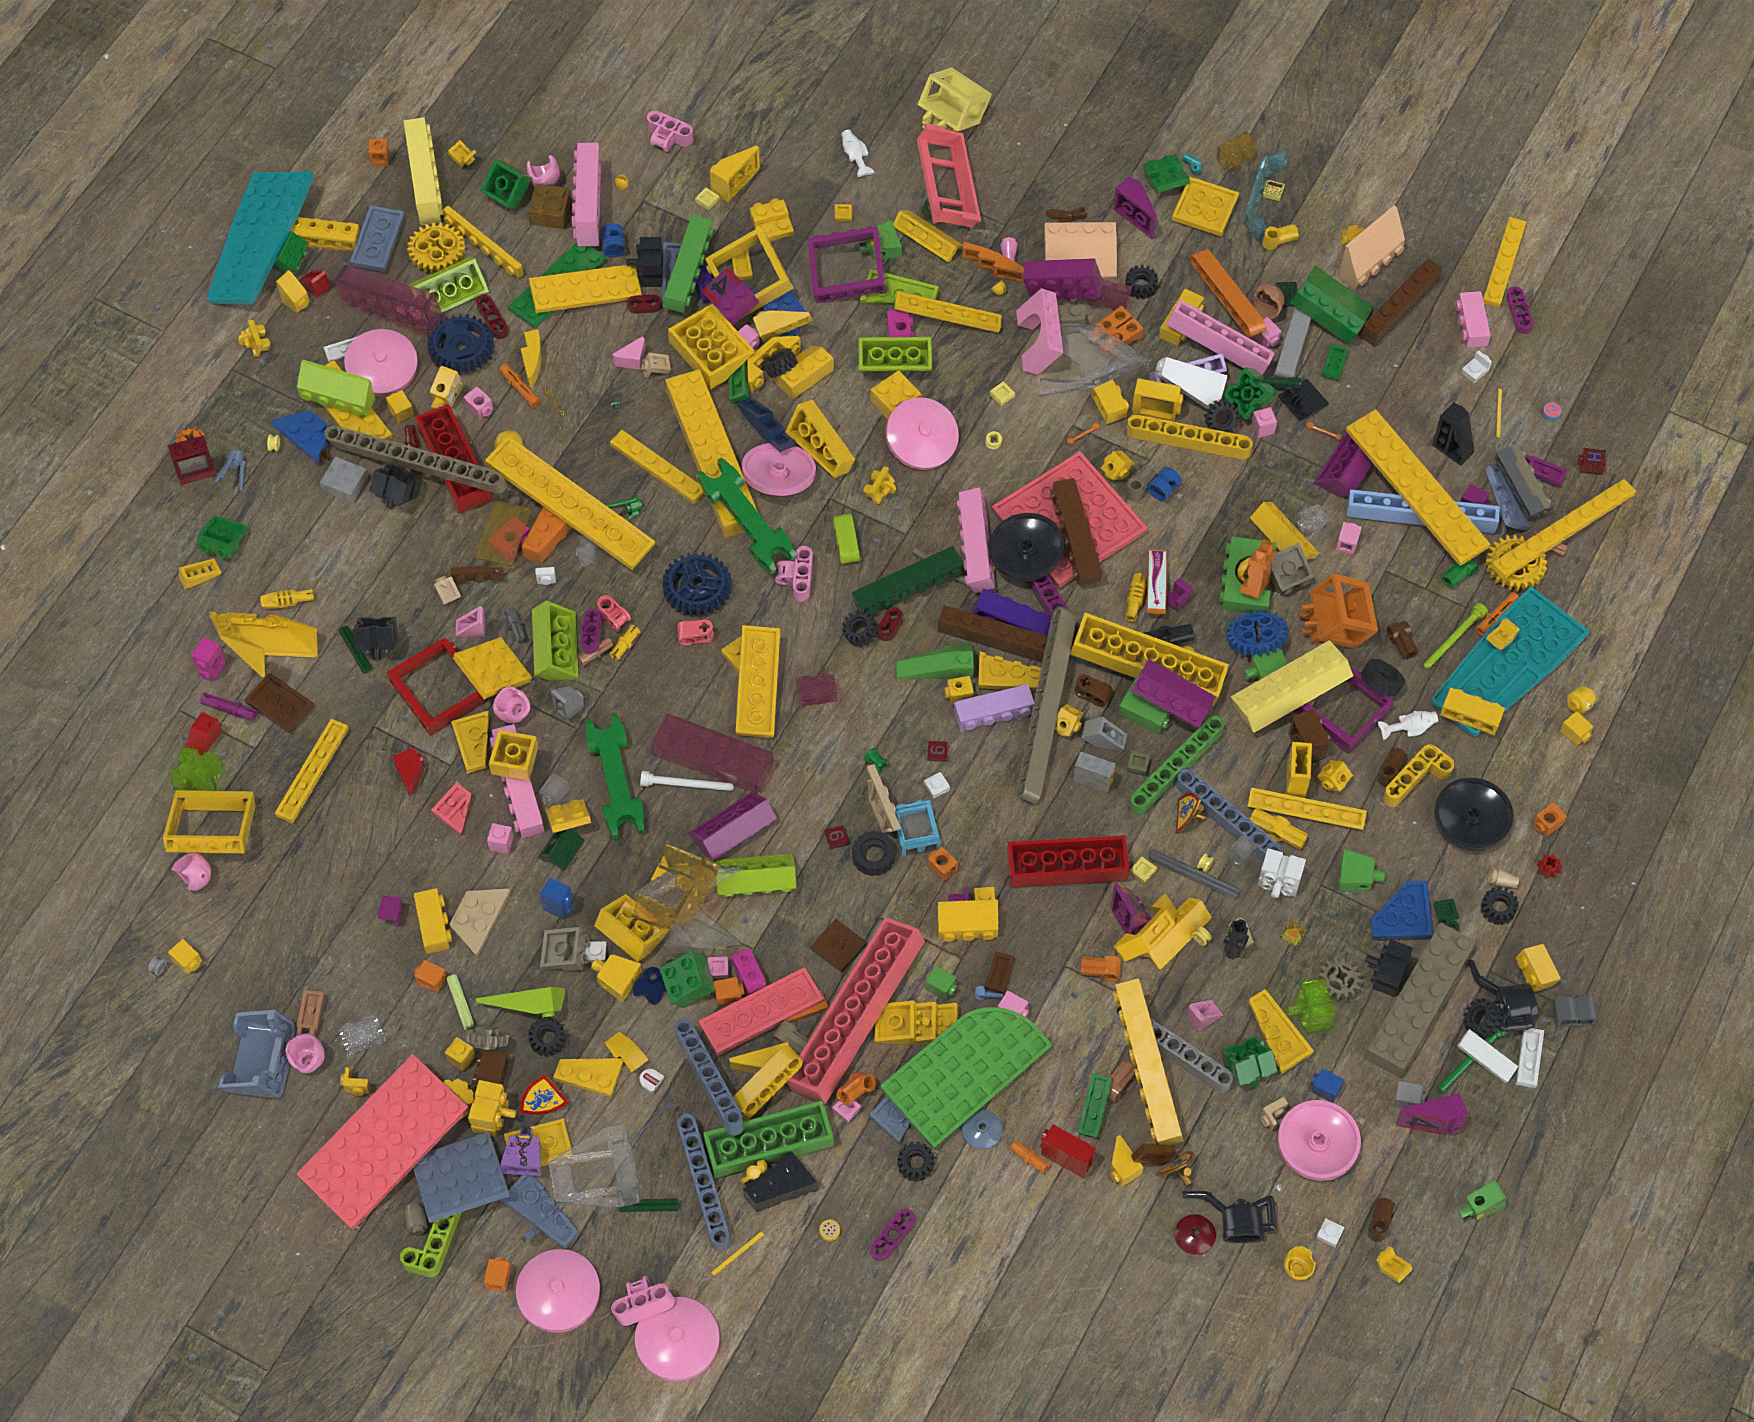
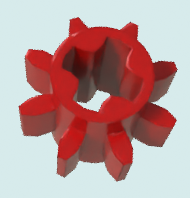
M1544 854L1542 860L1537 862V866L1540 867L1538 873H1541L1545 879L1551 876L1555 878L1557 873H1560L1562 867L1558 866L1561 859L1554 857V854L1550 856Z

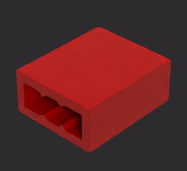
M1052 1124L1049 1130L1046 1128L1041 1136V1155L1076 1175L1085 1178L1094 1162L1096 1147Z

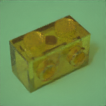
M1246 131L1218 146L1216 160L1228 171L1255 156L1257 143Z

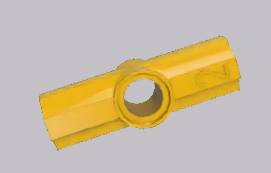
M1258 808L1254 809L1251 814L1250 820L1275 841H1284L1299 850L1304 846L1309 834L1290 825L1286 818L1282 816L1274 817Z

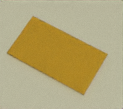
M495 501L474 558L512 566L532 509Z

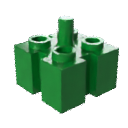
M1247 367L1236 377L1239 382L1237 384L1231 383L1222 394L1230 403L1238 405V412L1244 419L1252 420L1254 411L1262 410L1263 404H1270L1278 395L1270 384L1262 383L1264 377L1256 369Z
M1257 1035L1243 1040L1242 1044H1232L1220 1049L1224 1067L1232 1072L1234 1080L1239 1085L1250 1084L1252 1087L1258 1085L1257 1076L1266 1078L1272 1073L1277 1072L1272 1049L1268 1045H1264Z

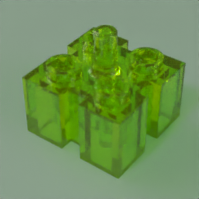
M182 747L178 758L180 768L175 767L170 779L174 791H214L216 788L214 778L219 779L224 766L220 755L204 752L202 756L199 755L198 750Z
M1325 978L1302 982L1300 990L1297 991L1298 996L1295 998L1296 1006L1288 1007L1289 1015L1303 1014V1016H1300V1023L1302 1028L1306 1029L1307 1034L1331 1030L1335 1012L1332 1001L1329 998V990Z

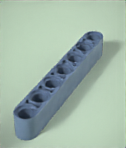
M1182 769L1178 773L1177 789L1183 795L1186 793L1198 795L1201 800L1200 804L1204 806L1203 812L1262 862H1264L1267 849L1283 853L1282 847L1192 770ZM1182 779H1187L1190 782H1183ZM1200 791V792H1203L1204 794H1203V795H1199V794H1197L1196 792ZM1210 804H1217L1218 807H1213ZM1225 816H1231L1233 819H1227ZM1240 828L1247 829V832L1241 831ZM1254 841H1261L1262 844H1256Z
M679 1019L674 1025L678 1044L726 1132L730 1135L740 1134L744 1129L740 1109L692 1022L688 1019Z
M683 1114L677 1121L678 1131L711 1245L717 1251H724L730 1244L729 1232L695 1118L691 1114ZM686 1123L692 1125L689 1129H685L682 1126ZM690 1142L697 1143V1146L695 1147H689L687 1145ZM697 1160L703 1162V1164L700 1166L693 1165V1163ZM701 1179H707L709 1181L705 1185H700L698 1183ZM707 1198L714 1199L711 1204H706L704 1200ZM712 1217H718L720 1219L716 1223H712L709 1221ZM717 1236H724L725 1240L717 1242L715 1238Z

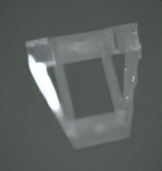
M625 1123L602 1128L594 1136L586 1138L581 1144L571 1150L568 1149L548 1162L556 1203L623 1207L640 1202L638 1172L633 1147ZM607 1140L610 1150L577 1155ZM613 1158L618 1186L576 1192L571 1164ZM616 1194H617V1197H618V1198H597V1197L610 1196V1195H616Z

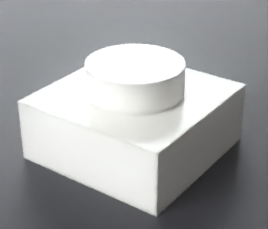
M536 568L537 584L549 585L556 583L555 568Z
M941 772L924 780V785L933 799L950 791V786Z
M589 942V945H586L587 963H593L596 958L606 962V942Z
M1325 1218L1316 1239L1336 1247L1344 1227Z

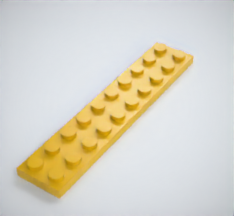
M1376 409L1346 427V432L1459 566L1490 548L1491 544Z
M507 436L486 458L485 465L500 472L503 478L631 570L635 568L655 545V541L510 436Z

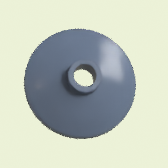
M979 1110L962 1124L964 1140L976 1149L985 1150L992 1148L1002 1137V1123L995 1114L989 1111ZM985 1125L986 1129L981 1130L979 1126Z

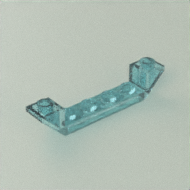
M1281 149L1262 158L1243 221L1256 241H1260L1261 235H1264L1267 229V225L1264 224L1266 217L1258 216V208H1256V204L1260 205L1262 194L1260 192L1261 190L1264 191L1267 181L1264 179L1269 177L1270 171L1281 173L1282 168L1287 166L1289 157H1286L1287 149Z

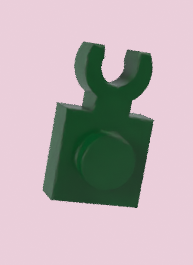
M1454 898L1434 902L1433 906L1438 923L1444 922V925L1451 926L1454 930L1459 931V924L1455 921L1459 915Z

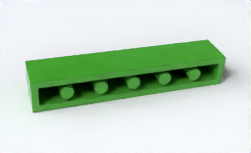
M691 215L664 295L663 308L684 313L686 306H690L692 297L690 293L695 291L696 282L694 281L699 278L701 271L699 266L704 264L705 255L703 254L704 251H708L710 244L708 239H712L714 233L712 220Z

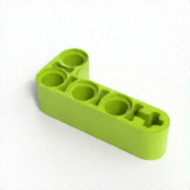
M462 1212L434 1221L423 1251L411 1247L402 1250L400 1260L403 1268L408 1272L432 1278L437 1276L442 1268ZM442 1224H449L446 1230L439 1229ZM436 1243L442 1244L439 1249L432 1248ZM408 1257H415L412 1263L405 1262ZM427 1263H435L433 1268H425Z

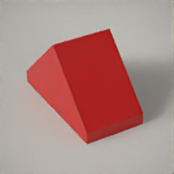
M311 270L298 280L316 298L330 288L325 270Z

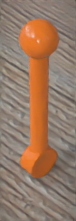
M1312 422L1307 423L1306 427L1308 430H1317L1335 437L1337 441L1343 438L1341 434H1334L1314 426Z
M1094 423L1088 430L1073 438H1068L1067 443L1072 445L1074 441L1093 430L1098 431L1099 424Z

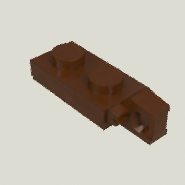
M469 566L450 568L451 577L456 583H465L467 581L484 582L485 580L498 582L504 580L503 567Z

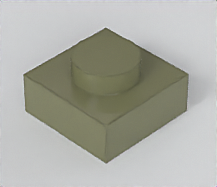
M1131 751L1127 771L1146 775L1150 755Z

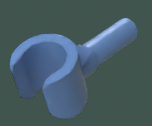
M984 986L975 988L974 994L978 1001L985 1000L986 998L1003 999L1002 993L986 992Z

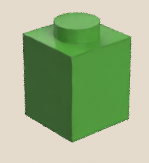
M935 966L926 980L925 989L946 1001L949 995L953 996L957 990V977Z

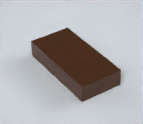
M995 951L985 990L1004 995L1015 956Z
M1142 1143L1131 1157L1137 1163L1165 1165L1176 1152L1173 1146Z

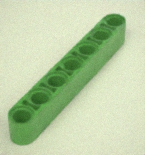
M1211 716L1132 794L1130 810L1133 814H1144L1177 781L1178 773L1182 769H1189L1222 736L1224 720L1221 717ZM1186 751H1191L1193 754H1188ZM1176 763H1177V764H1180L1181 766H1180V767H1176V766H1174L1173 764H1176ZM1161 776H1166L1169 779H1162ZM1148 789H1154L1155 792H1150ZM1140 801V802H1142L1143 804H1142V805H1138V804H1136L1135 802Z

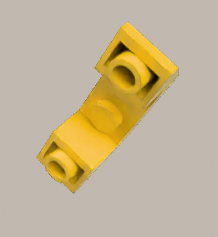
M772 337L747 359L748 387L751 393L755 389L760 388L764 382L763 371L761 370L764 360H767L772 354H776L777 351L786 348L791 349L793 354L796 355L801 349L800 337Z
M1164 893L1151 906L1156 913L1155 916L1136 935L1126 933L1113 946L1123 961H1128L1151 951L1175 925L1176 908L1167 894Z

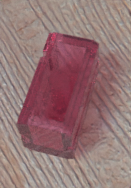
M1103 279L1101 295L1097 298H1091V303L1098 307H1109L1113 311L1120 306L1127 309L1132 295V287Z
M822 673L817 677L802 676L796 679V690L800 707L837 701L834 674Z

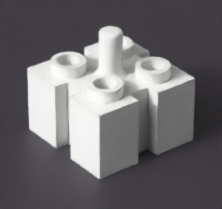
M1267 849L1258 886L1265 890H1272L1271 896L1273 898H1278L1280 892L1285 896L1292 895L1296 897L1306 859L1292 855L1288 857L1283 855L1282 852Z

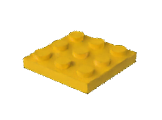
M1190 177V184H1187L1172 215V221L1222 236L1239 198V192Z
M502 637L454 653L453 656L454 661L483 699L497 695L506 686L516 688L530 683L532 680V676Z

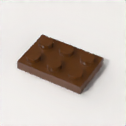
M271 673L244 699L247 705L257 709L260 714L288 733L314 707L312 701Z

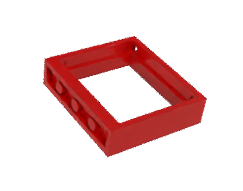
M445 637L387 672L389 682L429 736L452 723L451 721L459 719L488 701V698L483 699L474 687L476 692L431 719L401 680L408 673L445 651L454 661L453 656L454 653H457V648L453 642L449 643Z

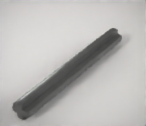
M1154 849L1149 854L1148 859L1231 898L1236 899L1239 895L1240 889Z

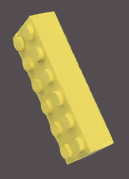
M425 117L404 120L420 226L429 225L433 222L435 224L440 223L441 215H444L441 205L442 200L434 149H432L433 142L430 125L425 123Z
M1329 640L1232 695L1231 699L1238 715L1255 733L1353 677L1348 660Z

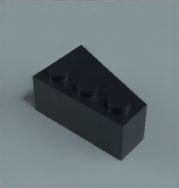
M1453 402L1440 415L1432 446L1460 466L1474 453L1469 412L1463 406Z
M791 1152L743 1188V1194L752 1208L759 1212L779 1205L783 1201L792 1198L796 1199L800 1195L818 1191V1182Z

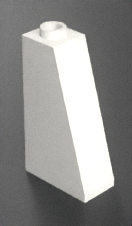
M1168 357L1161 358L1156 366L1159 378L1168 384L1181 386L1180 392L1204 408L1209 409L1210 406L1208 405L1210 403L1214 404L1213 401H1219L1222 398L1227 375Z

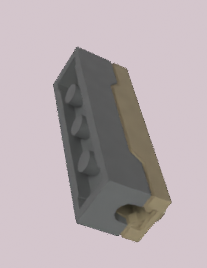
M1516 443L1511 445V447L1509 446L1498 451L1495 461L1528 521H1531L1548 513L1552 502L1550 497L1544 494L1541 481L1535 478L1534 469L1530 463H1527L1524 450L1519 448Z

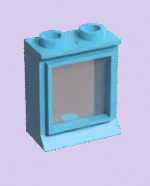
M918 800L912 804H899L895 806V815L901 827L900 830H896V835L902 857H906V850L917 848V852L922 853L925 851V846L935 844L936 850L940 849L941 840L930 800Z

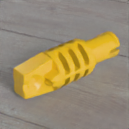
M1142 573L1134 574L1129 586L1126 599L1128 607L1125 619L1128 622H1136L1138 610L1143 604L1146 578Z
M290 589L260 596L263 609H275L296 606L298 602L314 601L313 589L302 591Z

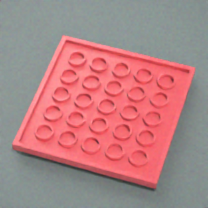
M1080 451L999 501L991 509L1001 522L1016 514L1036 513L1048 517L1059 527L1060 518L1055 515L1054 505L1056 504L1054 500H1051L1050 490L1055 481L1075 478L1099 562L1148 532V527ZM1068 547L1064 549V555L1058 567L1049 574L1050 579L1058 588L1074 579L1072 573L1073 563H1069Z

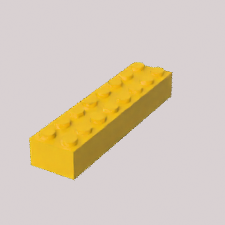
M1084 613L1070 655L1134 678L1139 676L1149 658L1216 696L1211 706L1215 705L1219 697L1229 664L1088 613Z
M1138 978L1116 984L1117 991H1113L1117 1006L1122 1008V1010L1118 1011L1123 1026H1127L1124 1034L1128 1046L1132 1045L1133 1048L1129 1050L1133 1065L1137 1064L1138 1067L1134 1071L1138 1084L1143 1085V1088L1139 1090L1143 1103L1148 1104L1145 1112L1149 1124L1153 1123L1154 1128H1150L1154 1143L1170 1146L1184 1142L1140 980Z

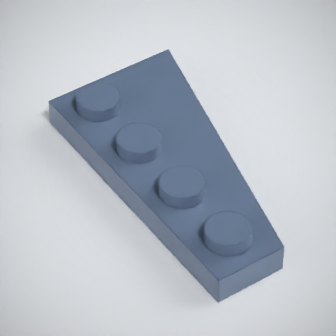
M887 1096L868 1116L898 1144L910 1124Z

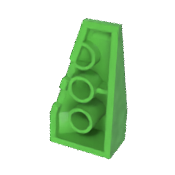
M951 644L898 660L897 680L954 679L970 676V679H973L972 644Z

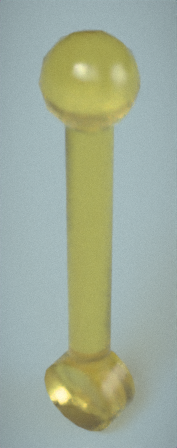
M544 388L543 393L549 397L560 416H565L564 411L550 394V389Z

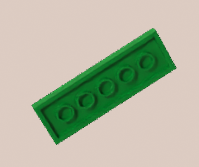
M576 242L541 276L600 269L607 262V257L591 246H578ZM530 286L508 305L510 312L534 329L554 312H535Z

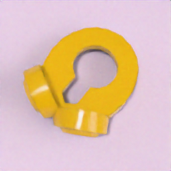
M765 1160L757 1161V1166L750 1165L746 1170L747 1175L740 1180L741 1183L745 1184L766 1172L767 1163Z

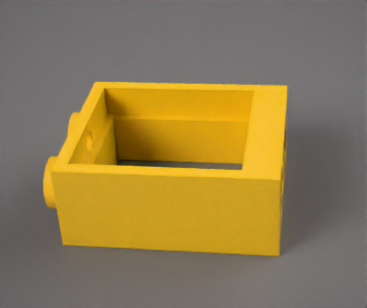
M1138 378L1134 392L1132 413L1175 422L1176 415H1180L1183 394H1180L1181 386Z

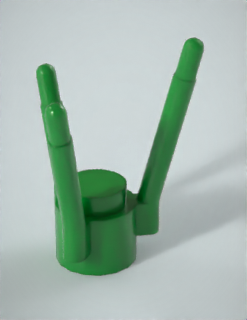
M638 496L606 504L608 508L624 505L626 512H631L625 518L627 521L638 516V511L642 510V503Z

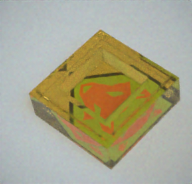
M1290 920L1280 938L1298 947L1308 929Z

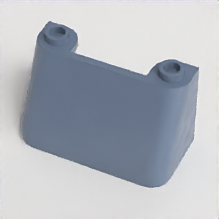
M276 1010L236 1013L233 1030L241 1037L233 1073H223L218 1088L226 1093L266 1098L281 1097L290 1065L285 1049L289 1040L296 1037L297 1029L295 1024Z

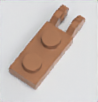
M304 990L296 1026V1036L303 1034L304 1030L310 1031L309 1034L316 1036L325 997L324 992Z

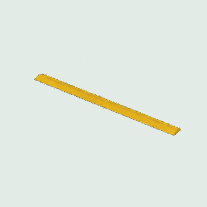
M1498 388L1496 437H1500L1502 389Z
M763 1232L758 1233L711 1273L715 1276L764 1236Z

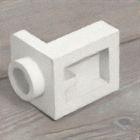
M1477 351L1474 359L1462 368L1461 373L1473 383H1476L1489 371L1492 361L1487 355Z

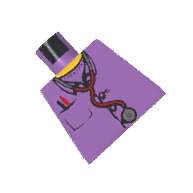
M522 1127L520 1136L512 1135L509 1137L501 1161L503 1174L542 1175L540 1141L538 1137H532V1128Z

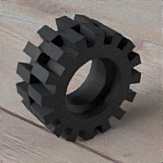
M1138 265L1134 269L1130 268L1126 275L1125 289H1127L1128 294L1131 293V297L1136 295V299H1139V296L1145 299L1146 296L1150 298L1151 294H1155L1158 277L1157 273H1154L1155 270L1153 268L1149 270L1150 267L1144 268V265H1141L1140 268H1138ZM1144 279L1148 284L1138 285L1135 283V280Z
M786 348L777 351L776 354H772L771 357L764 360L762 365L770 378H776L792 370L791 368H794L798 361L792 350Z
M1219 399V401H1213L1214 404L1210 403L1208 405L1210 408L1205 410L1207 414H1204V418H1206L1204 420L1210 429L1223 432L1229 431L1231 433L1233 427L1237 428L1236 422L1239 423L1240 421L1238 419L1240 417V414L1237 412L1238 409L1227 400ZM1225 410L1228 413L1227 421L1221 424L1217 423V413Z
M856 610L854 615L852 612L849 614L850 618L846 616V622L842 623V631L850 644L856 647L858 644L859 647H863V643L867 646L869 645L868 641L872 643L874 641L873 637L877 638L876 632H879L878 624L869 612L865 613L864 610H861L859 613ZM858 625H867L866 629L863 632L854 633V630Z
M1498 886L1497 890L1493 887L1491 891L1488 890L1480 907H1482L1481 913H1484L1483 917L1489 918L1488 922L1491 923L1494 920L1495 925H1498V922L1504 925L1505 922L1508 924L1511 919L1513 920L1518 910L1519 901L1516 902L1518 898L1517 896L1513 897L1514 892L1512 890L1508 893V888L1505 887L1502 890V886ZM1501 900L1507 905V909L1502 912L1497 911L1493 908L1492 902Z
M1481 998V1000L1475 999V1002L1472 1001L1470 1003L1471 1007L1467 1006L1466 1008L1468 1012H1464L1463 1015L1466 1017L1463 1019V1022L1466 1023L1464 1025L1467 1030L1470 1029L1481 1038H1487V1035L1492 1036V1031L1495 1033L1497 1031L1496 1026L1500 1027L1501 1025L1498 1021L1502 1020V1016H1500L1502 1011L1499 1010V1006L1487 999ZM1486 1012L1485 1019L1479 1024L1481 1016Z
M546 1017L542 1018L543 1021L537 1019L536 1024L532 1023L531 1029L528 1031L530 1046L540 1056L542 1053L545 1057H548L549 1053L554 1056L555 1051L559 1053L561 1051L560 1048H563L564 1042H566L563 1026L559 1024L557 1019L553 1021L552 1017H549V1020H546ZM544 1031H552L555 1037L552 1042L543 1043L539 1039L540 1034Z
M917 1141V1144L910 1142L909 1146L905 1144L903 1149H900L897 1158L899 1172L902 1173L904 1178L908 1177L909 1181H912V1179H915V1182H919V1179L925 1180L926 1176L929 1177L934 1169V1153H932V1149L930 1147L927 1148L925 1143L920 1145L919 1141ZM912 1155H919L923 1158L924 1164L920 1168H912L908 1164V1159Z

